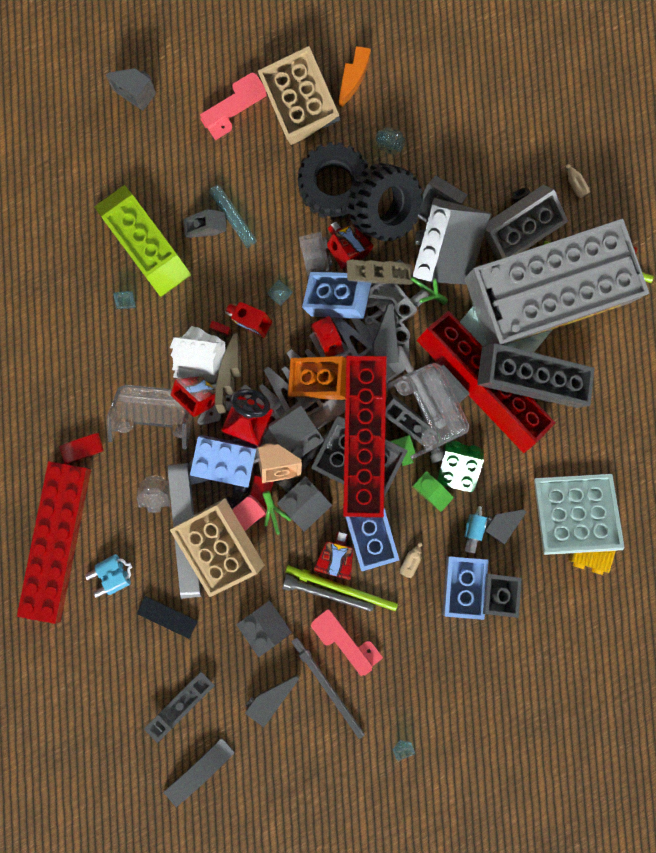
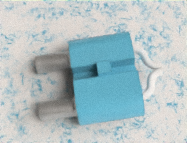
M478 506L475 515L469 514L464 534V537L467 538L466 552L475 553L478 541H482L487 517L482 516L481 506Z
M114 554L97 563L93 571L85 574L87 580L96 576L102 579L103 587L93 592L97 598L105 593L111 595L131 584L130 569L132 565L131 563H126L124 559H120L117 554ZM123 564L129 566L127 572L124 571Z

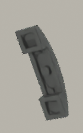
M201 671L144 730L158 743L215 685Z
M221 738L163 793L177 807L206 782L235 751Z

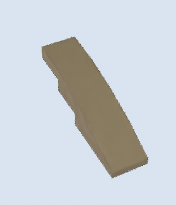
M347 260L348 281L413 284L411 280L413 276L412 265L392 261Z
M233 334L219 369L215 394V407L218 413H226V395L234 394V377H241V342L238 334Z

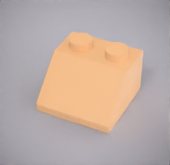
M268 443L258 447L262 483L301 477L302 462L300 458L278 444Z

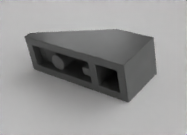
M387 303L372 343L373 349H369L370 356H387V364L399 363L392 303Z
M392 393L389 394L386 398V418L427 447L438 432L402 400Z
M296 674L259 693L255 699L251 697L245 705L247 708L245 714L262 727H265L300 676Z

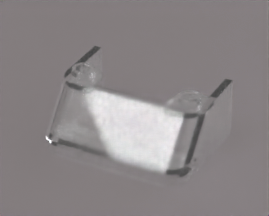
M428 364L386 384V390L396 387L397 391L404 396L414 393L430 426V429L426 430L421 437L425 449L411 455V459L426 454L468 432L469 423L439 364Z
M123 385L117 389L107 415L108 442L113 441L116 431L126 433L132 430L135 424L172 427V434L182 438V449H186L191 434L193 416L171 396L172 389Z

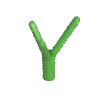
M411 277L414 283L430 293V296L420 299V303L432 299L443 305L447 303L448 299L438 293L436 279H433L434 291H432L419 280Z
M265 491L262 493L267 505L264 526L268 525L271 513L276 534L279 535L280 531L274 510L288 521L292 519L274 505L270 491Z

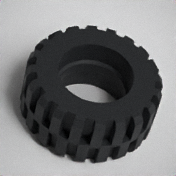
M327 142L325 147L322 144L316 146V151L311 149L307 153V158H303L301 161V167L298 170L299 193L305 206H309L312 213H319V217L325 218V216H330V220H336L337 216H340L341 219L347 218V214H349L348 206H350L348 196H351L352 191L349 189L344 194L338 196L327 195L318 189L316 178L322 170L328 167H340L351 175L352 185L354 186L356 183L354 180L357 176H361V172L368 168L367 161L362 159L363 155L359 151L354 152V147L350 145L347 148L344 147V143L338 142V145H333V142Z
M387 163L371 165L370 169L366 168L361 172V176H357L354 180L356 181L355 185L351 186V196H348L350 219L359 231L381 241L400 239L405 236V232H410L412 225L418 221V214H421L422 208L420 207L421 203H423L421 186L418 185L419 181L413 176V173L404 168ZM391 187L393 192L392 204L386 214L379 217L378 203L380 197L385 190Z

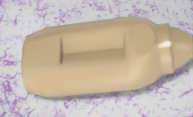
M570 164L566 165L568 181L576 195L582 198L589 194V187L581 173L572 168Z
M419 542L418 546L407 553L400 568V574L408 578L414 576L421 561L422 543Z

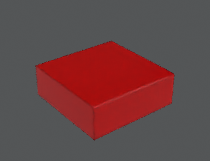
M215 321L211 322V331L227 337L230 336L231 329L229 326Z

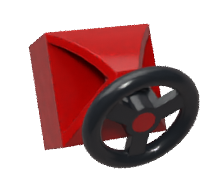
M252 389L238 390L231 397L232 407L222 432L253 446L261 447L268 430L267 425L270 424L275 412L270 408V402L264 394ZM242 395H252L250 398L247 399L241 397ZM257 398H259L264 403V405L257 403Z

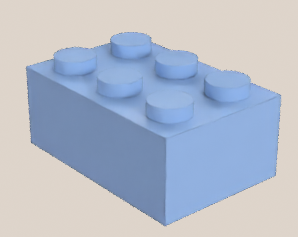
M310 272L302 308L313 317L330 316L333 318L364 319L371 283L348 281L347 273Z
M199 435L190 475L248 487L257 447Z
M385 509L384 517H346L361 571L399 561Z
M447 556L443 616L484 620L483 606L486 574H488V560Z

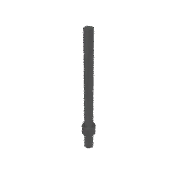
M298 637L293 639L291 642L299 652L298 656L300 659L306 662L358 739L362 738L365 733L312 659L309 649H305Z

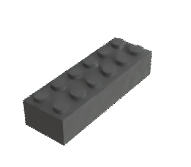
M493 343L482 346L477 385L580 408L591 405L595 368Z

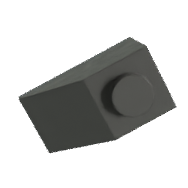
M207 209L185 218V237L215 236L227 231L225 212Z
M517 510L495 514L492 517L488 516L484 532L501 544H505L526 514V511Z

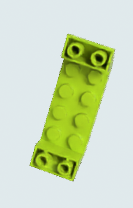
M125 185L94 206L160 297L191 276L176 252Z

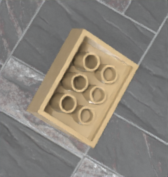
M309 46L258 70L290 145L309 137L339 116Z
M225 498L170 529L209 597L258 574L265 566Z

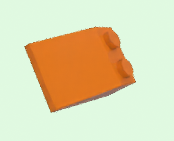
M343 356L291 358L288 396L346 400V358Z

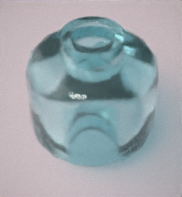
M385 127L382 131L378 132L376 142H378L377 145L381 151L394 155L402 151L405 145V138L401 131Z

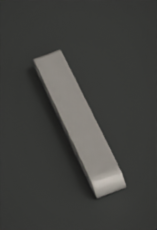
M188 463L168 465L173 527L194 516ZM175 540L181 599L201 597V582Z

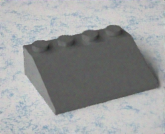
M434 198L412 277L433 282V279H436L439 283L466 285L464 278L475 267L491 213Z
M337 416L311 468L344 484L345 419ZM386 439L384 497L408 451Z

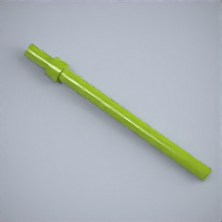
M288 565L285 572L299 577V580L305 582L308 580L396 611L398 606L397 603L314 575L306 569L300 570Z

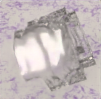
M148 476L140 483L137 491L139 508L147 507L148 513L161 512V507L170 506V487L166 479L161 476Z

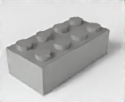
M542 185L489 220L484 236L495 258L500 260L525 251L567 223L568 220L555 190Z

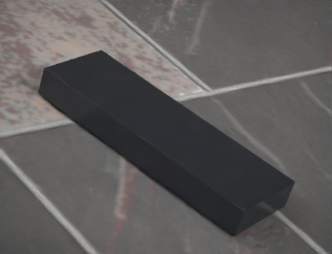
M148 596L144 597L137 612L138 615L188 639L191 638L198 623V620Z

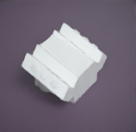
M193 326L182 337H174L170 348H173L171 354L173 358L172 370H175L173 377L183 379L200 376L207 382H217L219 369L225 354V342L217 336L210 335L202 329Z

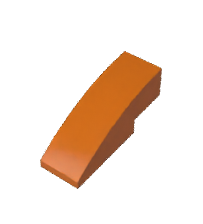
M356 46L353 64L345 63L339 106L343 107L360 86L368 68L371 54L370 48Z

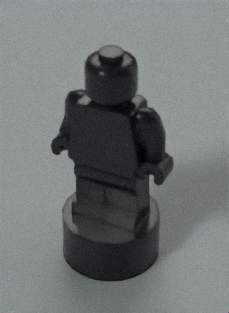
M233 485L232 497H227V502L231 509L243 500V496L247 493L249 486Z

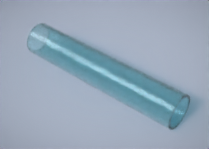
M216 185L211 188L209 194L220 210L225 212L226 219L245 247L249 248L254 245L257 239L221 186Z

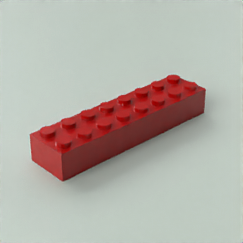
M447 311L430 325L416 340L440 366L444 365L470 393L469 397L523 453L534 446L556 423L531 397L477 385L482 345L450 311Z
M346 356L343 517H384L387 356Z
M48 461L16 617L53 624L61 622L91 469Z

